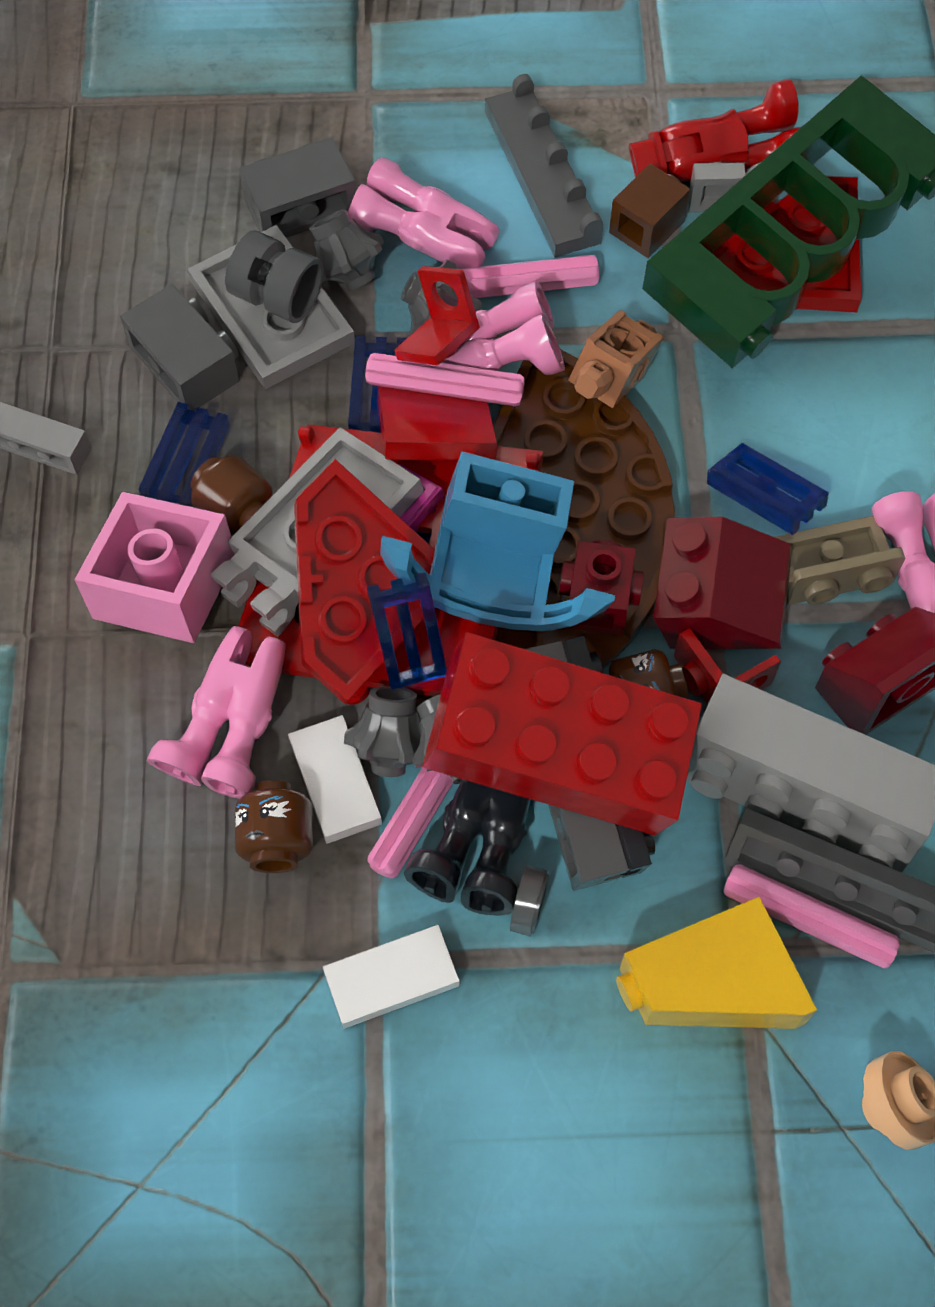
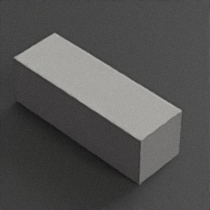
M0 402V449L75 475L78 474L92 449L85 430Z

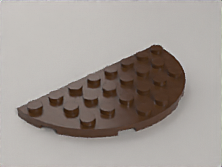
M561 350L565 371L554 375L543 374L529 360L522 361L517 374L524 377L525 382L522 401L518 406L502 405L493 425L497 446L543 451L542 473L574 481L567 529L554 553L546 605L567 601L570 596L559 595L563 562H575L578 540L586 542L611 540L619 543L622 547L636 548L633 570L644 572L639 606L628 605L623 636L566 627L549 631L514 630L499 627L495 641L522 649H529L558 641L565 642L566 639L584 635L588 651L597 652L604 669L638 635L655 607L667 518H675L672 496L673 483L662 449L653 431L638 409L625 394L618 404L611 408L597 398L587 399L576 392L574 384L568 381L578 358ZM417 694L416 707L432 698V696Z

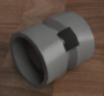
M257 230L249 231L238 242L229 259L225 276L226 290L231 295L255 306L264 303V307L268 312L291 323H298L307 316L320 293L324 277V264L319 258L297 248L286 250L285 245L281 241Z

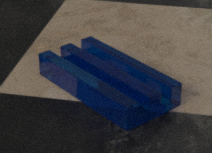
M355 336L348 429L381 433L377 403L378 386L372 385L370 422H361L366 357H369L372 353L396 356L394 349L407 338L397 337V343H387V337H376V343L366 342V336Z
M178 402L139 486L140 496L192 507V477L204 462L217 456L230 426L228 415L217 413L216 417L209 415L207 409L197 407L195 412L189 410L188 404ZM187 424H188V425H189V428H188V430H187V432H186V434H185V437H184V439H183V441H182V443H181V445H180V448H179V450H178V452H177V454H176V457H175V459H174V461H173V463H172V466H171V468H170V470H169V472H168V475H167V477H166V479H165V481H164V484H163L161 490H158V488H159V486H160V484H161V482H162V479H163V477H164V475H165V473H166V470H167V468H168V466H169V464H170V462H171V459H172V457H173V455H174V453H175V450H176V448H177V446H178V444H179V441H180V439H181V437H182V435H183V433H184V430H185V428H186V426H187ZM202 430H210L181 496L175 495L183 473L190 463L192 453Z
M741 443L707 472V484L791 535L800 529V521L808 523L813 518L815 509L821 512L827 506L829 492L744 443Z
M426 572L414 575L415 583L404 585L402 578L390 581L391 589L380 591L378 584L367 587L391 690L444 677L447 673ZM418 599L433 663L424 667L421 665L408 602ZM396 605L410 670L400 673L385 612L386 607Z

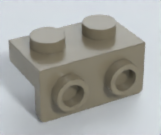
M874 516L775 536V538L790 543L792 547L787 593L788 605L805 601L810 605L823 604L836 598L839 594L855 590H861L863 593L880 591L895 581L905 561V555L901 547L889 548L882 527L877 525Z

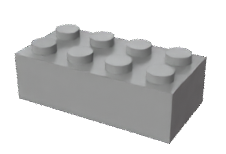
M722 674L697 727L687 775V781L690 782L692 788L710 798L721 799L725 797L745 806V809H750L902 873L928 839L935 822V765L726 674Z

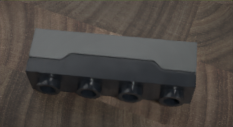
M584 635L566 639L565 642L558 641L525 649L604 673L597 652L588 651ZM548 805L573 891L618 880L620 877L626 878L641 874L652 865L650 855L655 854L653 835Z

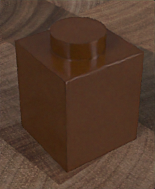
M650 163L613 199L609 233L646 258H649L685 222L690 188L682 184L677 177L666 174Z

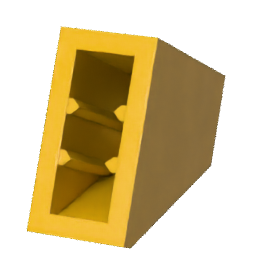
M756 897L624 953L620 966L622 974L616 977V983L626 1007L630 1012L638 1009L645 1025L796 1029L805 1025L817 1011L760 897Z

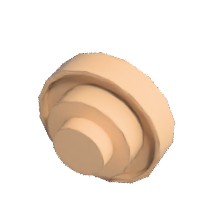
M891 1051L873 1059L866 1066L863 1078L864 1096L862 1098V1109L869 1124L887 1136L893 1144L904 1150H916L934 1143L935 1080L912 1057L901 1051Z

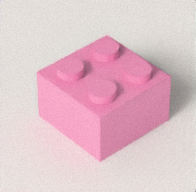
M122 492L74 579L92 619L195 643L222 588L221 585L213 580L211 573L223 562L235 555L228 543L232 536L226 517L220 513Z

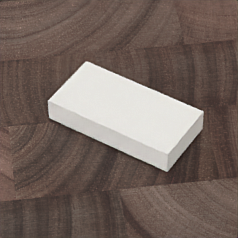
M343 715L288 734L326 844L382 825L379 810L356 749L344 744V734L348 728Z
M439 925L322 966L343 1029L460 986L459 978Z

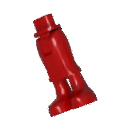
M784 79L771 84L763 102L751 109L740 112L731 109L715 117L677 122L659 132H650L648 140L630 143L629 154L634 176L637 177L650 163L666 174L677 177L681 182H691L694 163H744L746 173L747 169L762 162L801 128H793L799 114L798 97L793 82L790 79ZM781 132L771 139L748 144L749 135Z

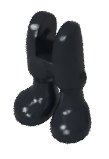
M470 781L460 783L453 800L445 806L443 819L444 835L435 850L419 849L413 853L404 871L406 880L415 888L436 900L446 903L453 902L461 883L462 872L470 846L476 837L481 835L483 837V847L474 869L465 881L461 892V903L466 909L483 915L500 916L510 914L514 908L517 887L514 881L506 875L510 855L518 849L523 838L527 835L525 820L531 799Z

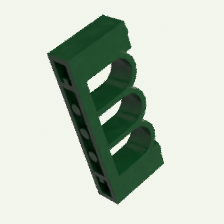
M861 75L652 256L646 264L642 289L732 369L747 355L754 359L771 342L773 334L770 332L771 327L789 318L797 308L806 282L825 281L838 274L849 258L855 239L875 237L887 230L895 219L900 205L908 211L923 196L927 200L935 196V134ZM833 149L876 184L885 197L874 201L856 199L843 191L818 170L814 164L828 151ZM785 191L825 224L836 236L837 241L821 246L807 244L794 236L763 208ZM736 233L777 268L786 278L789 285L773 291L756 289L744 282L712 253Z

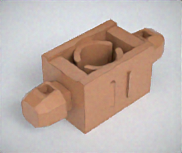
M622 310L616 312L588 337L568 381L574 384L576 392L587 399L597 398L611 408H614L624 394L626 396L644 378L665 337L660 333L656 334L655 327L642 319L634 321L627 317V313Z

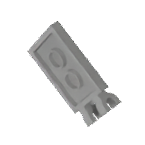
M341 427L231 537L228 543L235 555L223 562L211 573L213 580L224 587L220 591L223 597L237 608H240L250 597L256 586V580L268 587L250 602L253 610L262 615L259 620L261 625L277 637L291 623L295 615L296 606L299 603L294 503L296 498L334 459L340 462L398 517L424 492L421 480L395 462L385 459L384 455Z

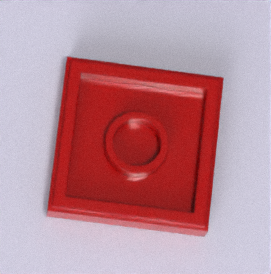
M378 386L377 403L385 459L458 460L462 451L495 460L497 441L488 402Z

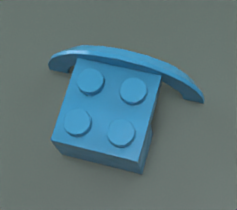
M461 451L447 490L430 574L414 559L411 551L412 543L382 536L380 554L386 567L416 597L444 612L480 624L514 630H556L586 621L606 611L615 601V595L586 588L582 594L574 599L546 605L554 553L567 529L574 486L573 480Z

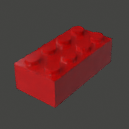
M465 632L450 657L422 768L655 836L679 820L702 703Z

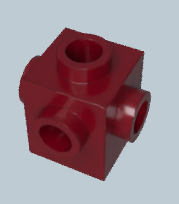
M578 540L575 562H563L559 595L570 596L569 600L582 594L586 588L615 595V601L606 611L566 628L623 636L628 605L639 606L642 593L644 572L633 570L636 548L622 547L619 543L611 540H596L593 542Z

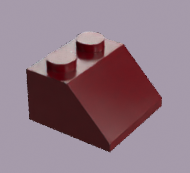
M723 516L667 518L653 619L669 648L675 649L679 633L690 628L705 649H782L792 555L790 543Z
M915 606L898 618L893 613L888 614L867 631L866 639L854 647L849 642H845L823 659L822 665L824 669L815 689L848 728L867 735L935 690V613Z

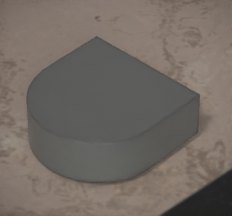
M530 865L525 866L512 912L510 931L530 936L531 933L534 934L548 885L549 874H547V870Z

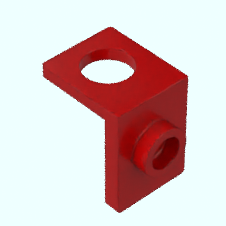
M422 266L417 272L431 318L394 351L397 360L437 366L445 359L454 355L457 348L477 331L480 326L464 271ZM437 282H444L455 291L458 298L457 306L448 305L440 298L436 289Z
M688 628L679 633L674 658L682 665L689 691L695 696L701 695L706 703L709 704L723 673L693 631ZM774 655L735 677V679L763 690L773 683L781 660L777 655Z

